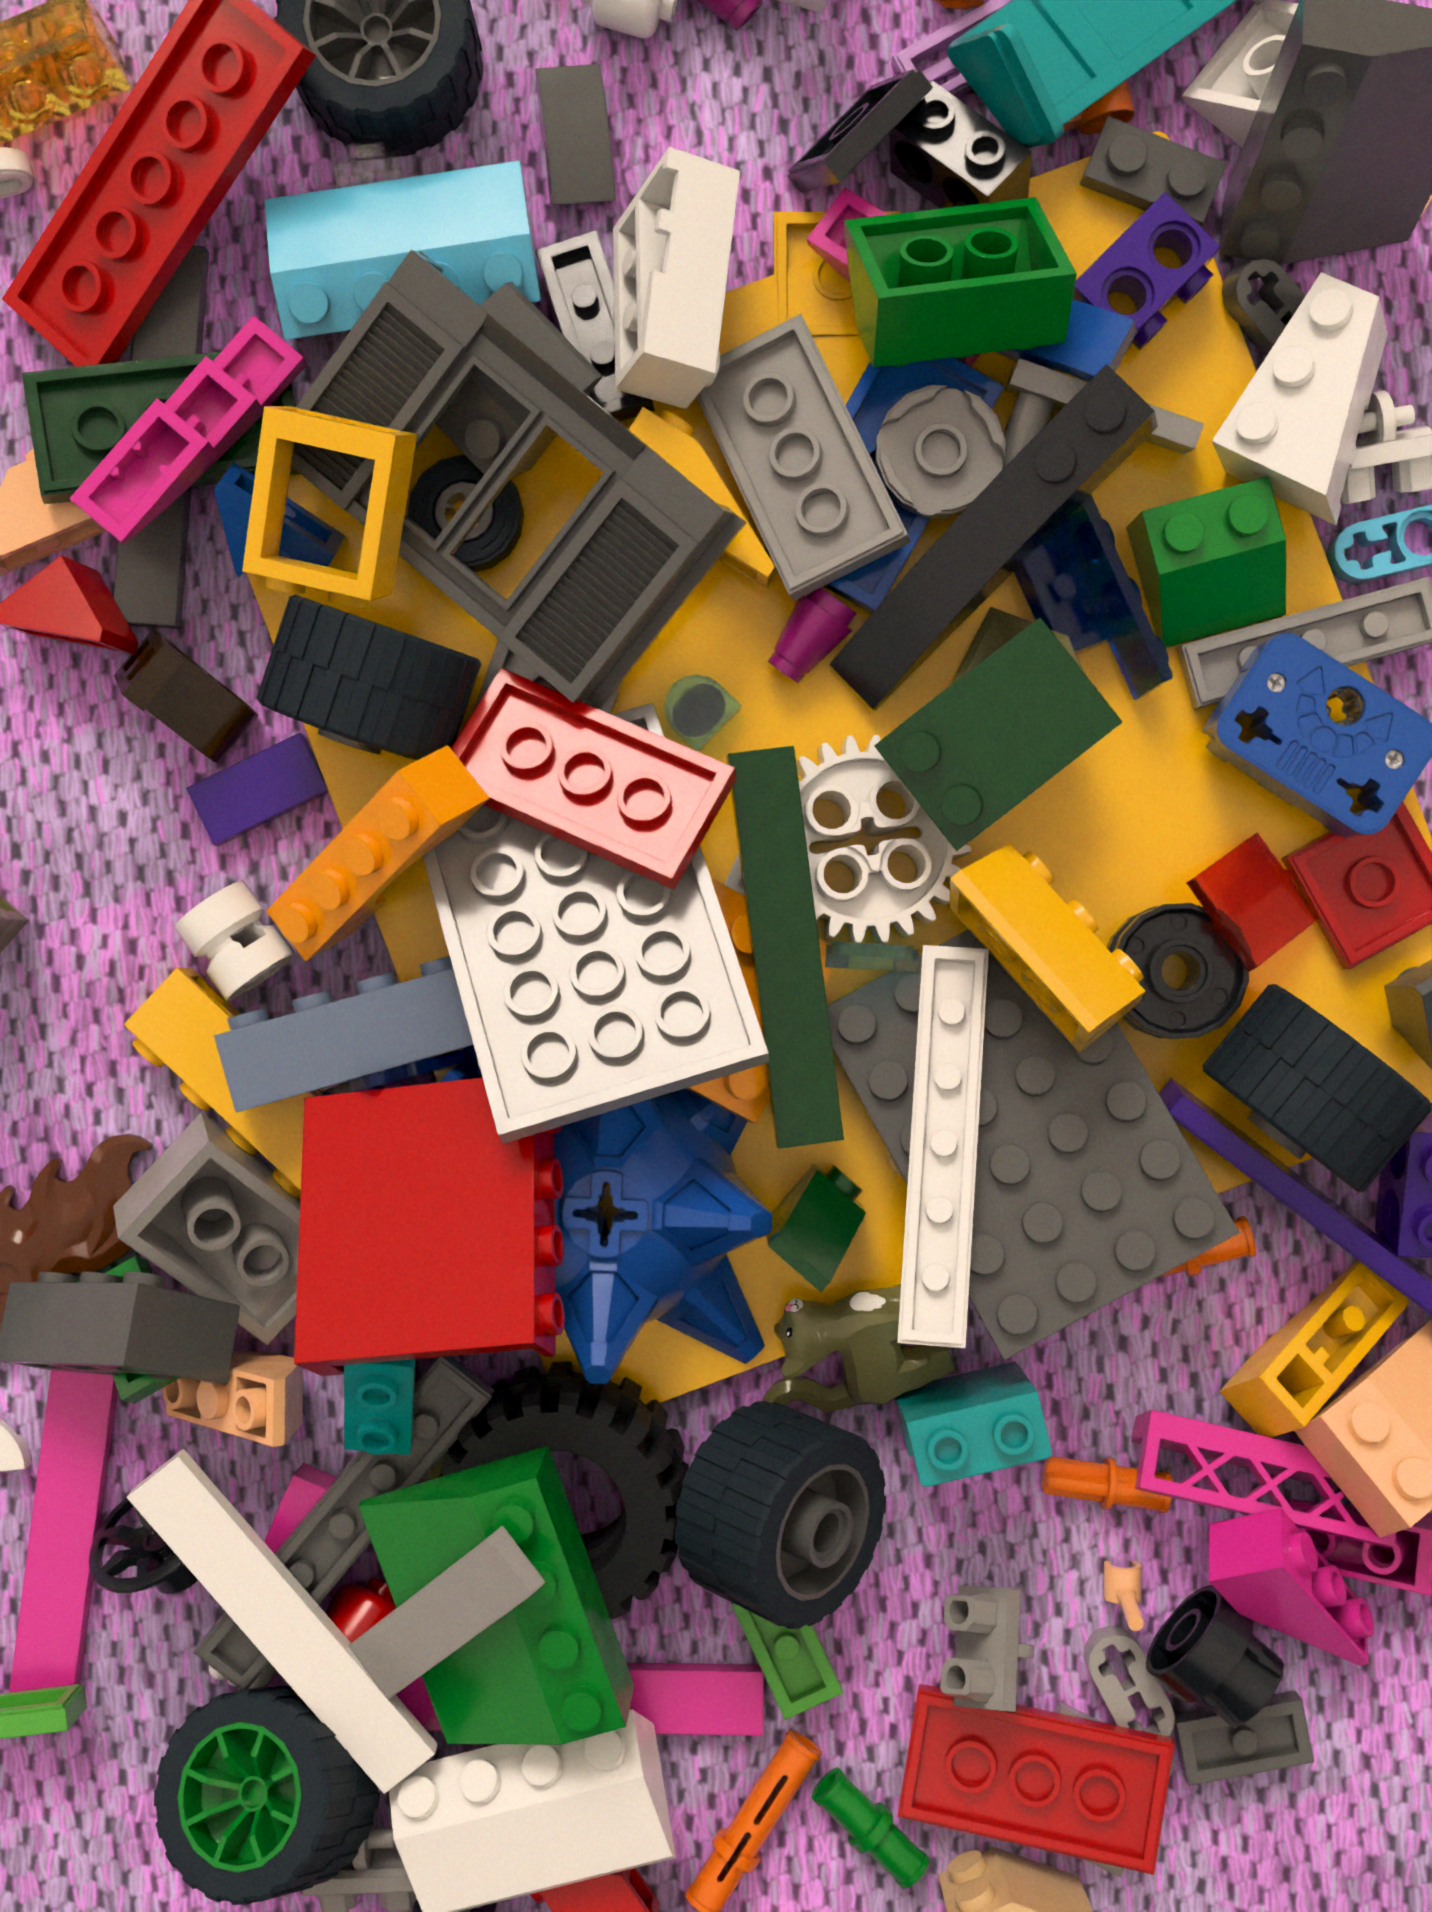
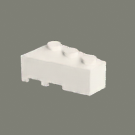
M668 147L614 226L613 270L616 390L687 409L704 387H709L714 382L720 366L719 342L740 177L739 170Z
M1320 273L1212 440L1225 473L1244 482L1269 476L1275 497L1333 525H1337L1341 510L1340 499L1348 469L1352 468L1357 450L1356 439L1364 410L1368 409L1388 335L1379 296L1325 273Z

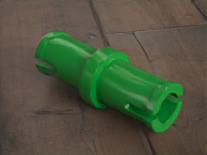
M838 1767L830 1770L820 1779L811 1797L817 1805L822 1806L849 1834V1844L861 1854L867 1852L895 1879L901 1888L906 1889L914 1885L925 1873L929 1865V1857L923 1850H919L892 1822V1812L880 1802L874 1804Z

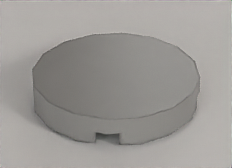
M929 385L907 393L887 412L876 437L875 467L888 494L901 508L922 518L950 519L960 515L1002 471L1006 439L997 415L979 396L966 390L961 392L957 389L947 388L945 385Z

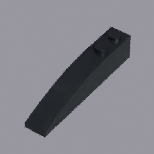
M1106 364L958 516L875 609L829 665L873 710H876L1158 427L1155 411Z

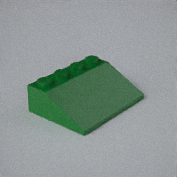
M548 1445L360 1501L358 1505L396 1608L502 1525L546 1582L530 1597L422 1675L447 1744L562 1745L626 1727L635 1685Z

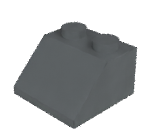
M513 282L505 283L480 305L587 395L591 393L603 377ZM476 367L435 424L485 474L531 411ZM549 427L513 476L530 470L558 434Z

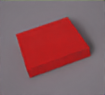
M1403 801L1389 823L1375 834L1344 838L1329 831L1281 858L1343 969H1352L1432 924V852Z

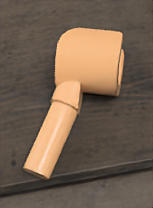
M1104 1561L1103 1599L1119 1604L1122 1607L1128 1627L1132 1631L1141 1630L1144 1626V1620L1138 1603L1141 1602L1142 1564L1132 1561V1567L1123 1568L1111 1565L1110 1561Z

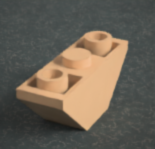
M233 1351L228 1384L207 1383L181 1377L162 1388L163 1398L166 1403V1415L271 1447L285 1445L303 1423V1368L294 1364L293 1357L273 1352Z

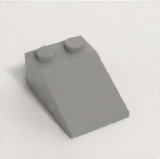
M201 1112L114 1204L113 1209L118 1239L198 1296L240 1305L237 1324L268 1345L296 1315L300 1199L289 1194L277 1183L272 1176L273 1171L255 1154L251 1155L241 1149L232 1141L223 1128Z

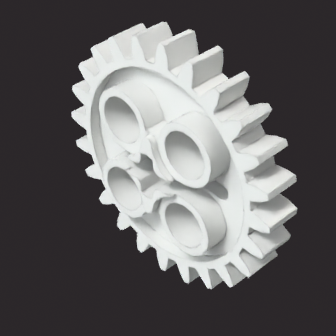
M850 735L842 742L840 756H837L832 747L825 742L817 749L819 766L804 756H801L796 762L797 772L802 779L799 781L816 920L819 917L826 920L825 939L828 940L834 938L842 926L848 927L849 940L853 946H857L862 942L866 929H871L878 945L888 942L891 924H893L903 938L913 934L912 914L925 924L934 921L936 915L929 901L932 900L942 905L950 903V891L943 885V882H950V878L961 870L951 863L952 859L964 857L971 852V847L968 845H964L957 852L874 747L880 741L879 735H874L869 740L865 752L859 751L854 737ZM883 789L893 790L903 798L905 803L903 818L890 819L879 811L876 804L878 791ZM829 799L836 802L843 813L842 826L837 829H827L820 826L813 815L814 801ZM861 826L864 827L866 836L870 837L912 827L918 828L921 832L920 837L916 839L884 840L869 851V855H867L864 845L859 844L820 854H813L809 850V845L815 842L847 841L861 829ZM903 852L914 860L916 877L912 883L899 882L890 874L887 867L890 853ZM841 862L852 870L854 886L851 892L838 893L829 888L824 879V868L827 863Z

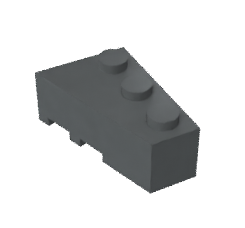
M39 1272L38 1282H10L0 1331V1362L54 1371L119 1376V1373L149 1374V1378L173 1380V1376L207 1383L228 1384L240 1305L164 1289L165 1277L142 1272H124L122 1283V1277L98 1272H81L80 1281L79 1277L74 1275Z

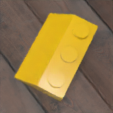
M1009 843L961 869L950 878L949 908L986 949H989V953L1074 1048L1081 1053L1140 1003L1146 992L1139 984L1144 979V976L1126 953L1118 948L1111 953L1094 935L1099 927L1093 917L1076 900H1071L1066 904L1049 886L1054 882V878L1048 868L1035 854L1028 851L1022 856Z

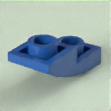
M1072 299L1066 343L1037 346L1030 350L1012 349L996 351V353L1015 361L1020 358L1054 371L1058 369L1089 382L1106 364L1116 372L1137 333L1135 321L1130 318Z

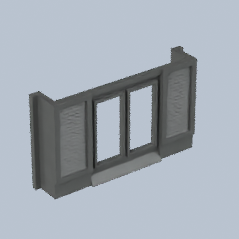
M411 249L388 283L385 282L296 408L417 434L416 450L473 371L478 367L531 411L436 540L405 515L398 555L488 629L503 645L572 703L589 700L598 709L602 708L747 522L729 507L716 503L444 276L442 274L444 269L421 251L418 253ZM550 427L604 473L508 599H505L455 557L454 553ZM294 442L291 466L339 507L346 510L365 526L375 460Z

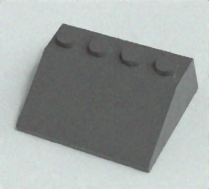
M1388 0L1299 1L1224 195L1219 254L1251 260L1265 258L1273 260L1279 265H1285L1409 240L1432 194V8Z

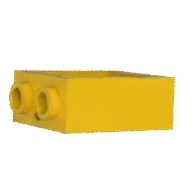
M264 406L242 571L265 576L264 586L280 592L303 594L305 593L306 586L329 591V602L351 608H368L369 601L392 595L417 434L292 406ZM294 442L375 460L358 574L279 556Z

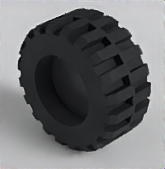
M571 1361L552 1362L548 1373L545 1375H540L538 1368L534 1365L515 1372L510 1385L505 1381L499 1380L491 1386L494 1389L492 1398L475 1418L472 1417L460 1430L457 1440L449 1447L440 1467L442 1472L440 1477L547 1445L550 1451L574 1453L600 1466L618 1487L624 1502V1509L622 1514L609 1525L580 1535L609 1616L613 1620L630 1611L633 1596L637 1600H645L658 1587L660 1573L670 1570L677 1555L678 1545L675 1543L677 1516L675 1512L677 1500L680 1498L683 1487L682 1481L687 1469L689 1470V1465L682 1461L685 1449L684 1443L677 1429H665L668 1413L656 1399L651 1400L648 1404H644L639 1399L642 1386L628 1377H625L620 1385L609 1381L607 1384H592L586 1380L583 1373L572 1372Z

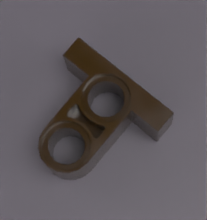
M155 627L139 644L136 655L131 654L114 674L120 692L124 697L142 711L146 709L217 764L259 715L235 693L178 649L175 643Z

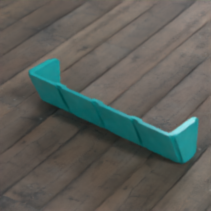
M1011 0L947 46V54L1007 134L1026 148H1032L1056 141L1064 134L1063 125L1237 0Z

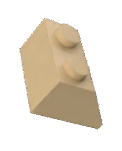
M996 1847L983 1853L979 1850L966 1851L952 1859L946 1871L938 1874L947 1912H1094L1079 1876Z

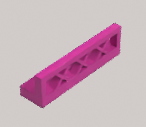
M1155 1410L1147 1411L1135 1417L1131 1442L1142 1444L1135 1489L1244 1515L1282 1508L1299 1528L1385 1548L1395 1547L1396 1533L1379 1538L1372 1528L1356 1525L1340 1501L1346 1497L1345 1494L1305 1445ZM1159 1448L1188 1455L1197 1471L1180 1483L1155 1478ZM1224 1463L1250 1469L1260 1483V1486L1243 1498L1229 1495L1214 1473V1470ZM1203 1478L1211 1490L1193 1487L1192 1485ZM1287 1478L1314 1485L1323 1500L1307 1512L1296 1511L1291 1508L1277 1485ZM1267 1493L1274 1505L1255 1500ZM1330 1508L1337 1520L1319 1515Z

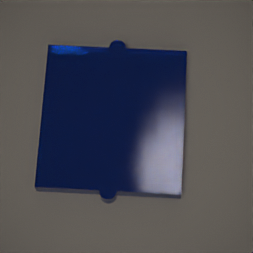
M461 1050L415 1061L361 1076L321 1091L323 1096L385 1088L464 1063Z

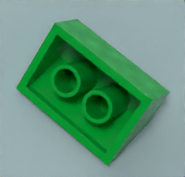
M1036 197L844 220V238L856 328L873 367H899L912 362L950 357L968 358L981 353L1012 349L1030 350L1037 346L1066 343L1077 273Z

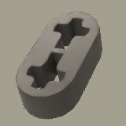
M1265 258L1237 265L1230 270L1224 279L1222 287L1223 304L1228 313L1265 357L1306 296L1279 264ZM1261 278L1264 284L1258 293L1263 301L1250 303L1247 296L1251 293L1252 286L1248 280Z

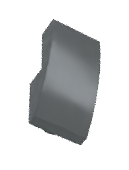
M600 64L536 68L541 137H544L550 205L615 201L612 150Z

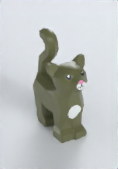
M901 1284L887 1288L856 1291L831 1304L793 1298L786 1303L784 1315L780 1318L779 1323L774 1326V1332L782 1340L786 1355L781 1369L784 1378L776 1381L768 1389L763 1397V1401L777 1402L785 1406L792 1401H804L825 1412L842 1410L855 1405L887 1404L903 1393L923 1387L931 1381L941 1379L945 1375L956 1371L949 1347L927 1345L911 1347L897 1343ZM834 1351L841 1352L844 1369L843 1378L834 1386H824L806 1376H799L824 1360Z

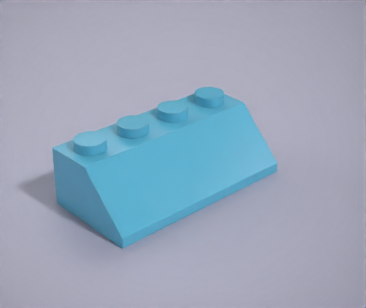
M520 160L264 199L270 275L284 340L351 330L385 282L388 283L411 249L418 253L421 251L444 269L442 272L444 276L479 305L505 283L513 282L531 302L541 301L542 288Z

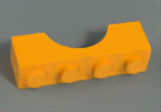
M448 745L398 770L266 912L305 961L312 959L355 933L386 902L381 893L413 863L453 835L490 797Z

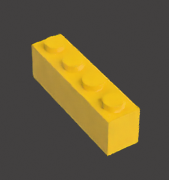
M176 968L124 1023L136 1036L132 1042L133 1046L153 1065L161 1068L166 1064L183 1080L179 1085L181 1092L194 1105L204 1111H208L212 1107L230 1124L225 1131L232 1141L251 1155L259 1151L276 1167L272 1172V1176L277 1183L289 1194L300 1199L304 1098L327 1094L322 1089H317L236 1113L214 1035L230 1031L227 1019L241 1013L226 1001L193 968Z

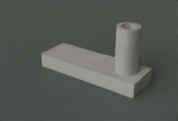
M1020 358L1016 361L1005 388L1006 392L1018 396L1004 432L1006 443L1003 469L1049 423L1053 410H1061L1088 382ZM1148 404L1155 411L1158 427L1145 441L1182 454L1195 449L1204 423Z

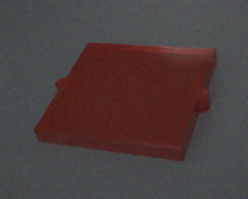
M1258 832L1187 882L1189 888L1214 921L1212 924L1214 931L1223 934L1249 972L1260 966L1319 919L1292 881L1294 878L1292 872L1288 869L1284 870Z

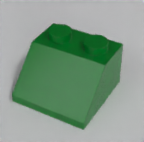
M1269 476L1141 511L1126 527L1160 650L1278 618L1286 614V537Z

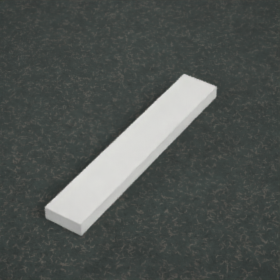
M923 945L897 1343L966 1348L989 949Z
M184 1449L131 1490L127 1499L318 1719L336 1734L335 1738L344 1749H347L351 1757L384 1794L435 1755L438 1743L396 1694L389 1700L386 1698L350 1649L349 1645L351 1642Z

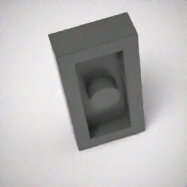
M1107 116L1080 185L1144 211L1166 192L1201 227L1227 163Z
M1296 1691L1274 1694L1253 1718L1238 1725L1237 1728L1226 1723L1212 1710L1206 1712L1201 1708L1174 1714V1732L1183 1777L1188 1786L1314 1762L1303 1700Z

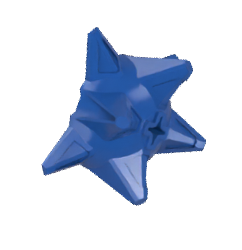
M474 1045L465 1047L459 1053L461 1061L469 1057L477 1065L475 1078H482ZM686 1088L563 1125L560 1133H554V1158L556 1157L559 1160L563 1173V1193L561 1198L555 1199V1224L560 1227L564 1242L563 1262L561 1266H555V1292L560 1294L563 1301L565 1314L564 1330L586 1380L592 1384H607L643 1325L653 1320H658L744 1364L751 1361L765 1346L727 1256V1252L764 1237L772 1231V1213L736 1175L731 1153L748 1121ZM608 1182L610 1183V1195L613 1196V1205L619 1208L618 1212L612 1216V1227L610 1230L607 1228V1217H605L604 1207L598 1205L601 1197L602 1200L605 1197V1188Z

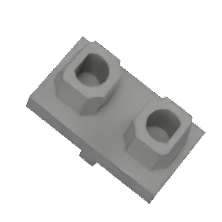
M959 1585V1593L948 1595L945 1598L944 1622L949 1630L957 1631L956 1658H948L941 1666L940 1690L954 1697L953 1706L1016 1712L1018 1657L1034 1659V1645L1018 1644L1020 1589Z
M372 1820L373 1827L368 1839L363 1841L358 1849L359 1853L349 1865L343 1866L338 1871V1875L327 1882L313 1885L312 1888L303 1890L304 1896H317L323 1912H348L356 1907L358 1894L380 1893L381 1906L385 1907L387 1911L411 1910L414 1907L416 1895L394 1843L392 1828H374V1821Z

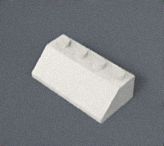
M633 1709L629 1710L626 1727L562 1745L495 1744L425 1762L389 1790L393 1840L422 1912H460L676 1858L654 1723Z

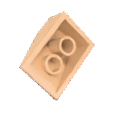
M1432 1318L1324 1404L1304 1428L1294 1430L1296 1435L1379 1538L1411 1528L1432 1510Z

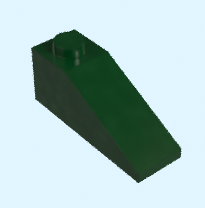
M813 1164L771 1212L772 1231L766 1235L768 1247L816 1289L822 1292L831 1282L866 1214L863 1206L855 1200L863 1190L835 1165L825 1173L817 1165Z

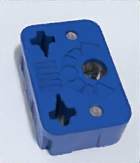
M1282 633L1257 646L1240 669V674L1223 700L1217 704L1206 721L1202 732L1211 737L1205 747L1213 755L1259 782V785L1285 802L1295 805L1324 824L1325 828L1336 835L1347 838L1359 835H1372L1381 831L1389 823L1432 757V723L1298 635ZM1338 697L1343 702L1341 710L1346 715V718L1334 722L1329 717L1331 708L1326 702ZM1249 716L1253 720L1249 730L1256 737L1242 742L1238 738L1242 727L1236 721ZM1359 788L1361 792L1358 795L1357 801L1364 806V809L1352 813L1349 809L1354 800L1346 794V790Z

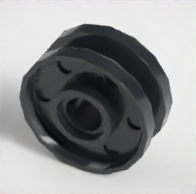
M1193 903L1163 904L1150 907L1127 918L1110 937L1107 946L1111 953L1117 948L1126 953L1144 976V979L1139 984L1145 989V994L1140 1003L1123 1016L1122 1019L1134 1030L1156 1038H1198L1223 1026L1240 1007L1249 983L1248 954L1237 931L1217 912ZM1170 954L1178 955L1184 960L1187 967L1185 982L1177 989L1170 988L1162 977L1161 967L1164 960Z

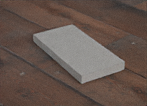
M801 313L720 356V366L714 382L709 387H704L696 397L785 588L793 601L911 542Z

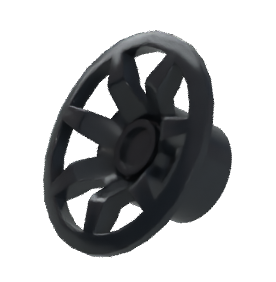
M127 1497L110 1512L101 1524L90 1549L89 1566L95 1581L104 1589L114 1593H133L155 1586L161 1593L175 1594L188 1589L198 1581L136 1508L135 1511L141 1521L137 1529L125 1525L115 1526L120 1518L133 1507V1504ZM106 1544L123 1545L130 1548L118 1550L103 1566L102 1557ZM130 1566H137L136 1577H114Z

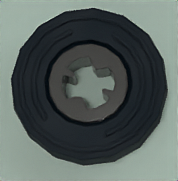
M466 455L439 460L421 474L412 489L407 516L436 540L448 524L449 514L454 515L456 513L453 505L460 500L466 499L484 474ZM511 479L478 521L479 524L472 529L454 553V556L474 573L493 568L509 556L521 536L524 511L519 491Z

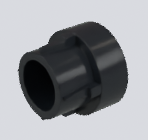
M1208 1585L1196 1590L1184 1599L1160 1627L1148 1650L1146 1669L1182 1702H1196L1206 1712L1212 1710L1226 1723L1237 1728L1238 1725L1253 1718L1271 1699L1283 1676L1284 1664L1277 1654L1252 1634L1253 1620L1239 1614L1213 1585Z

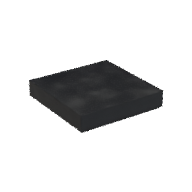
M912 69L871 85L788 170L789 174L787 177L801 193L841 182L931 91L933 86L920 69Z

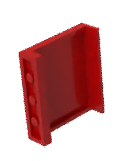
M483 1078L304 1098L294 1364L320 1376L344 1374V1365L526 1349H533L545 1357L556 1356V1335L562 1334L565 1323L563 1301L560 1294L555 1292V1266H561L563 1262L564 1242L561 1229L555 1224V1199L561 1198L563 1193V1173L559 1160L556 1157L554 1158V1133H560L562 1126L502 1144L496 1130Z

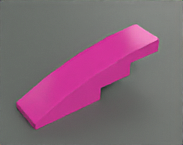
M253 315L215 360L212 361L205 356L165 403L156 398L69 499L125 545L197 481L262 416L264 406H271L307 366L304 357Z

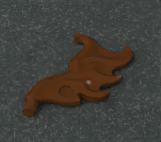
M134 1134L112 1136L101 1142L91 1152L85 1168L74 1180L69 1182L63 1181L58 1177L63 1160L56 1158L40 1171L33 1183L30 1198L21 1210L12 1205L16 1190L12 1185L6 1186L0 1192V1331L10 1282H38L39 1272H56L69 1275L71 1273L97 1272L132 1250L130 1246L118 1239L113 1206L133 1185L130 1164L134 1154L141 1150H151L154 1144L142 1136Z

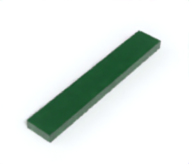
M794 746L729 753L726 755L727 763L735 767L737 779L731 789L761 1030L770 1060L769 1063H766L776 1146L781 1149L844 1140Z

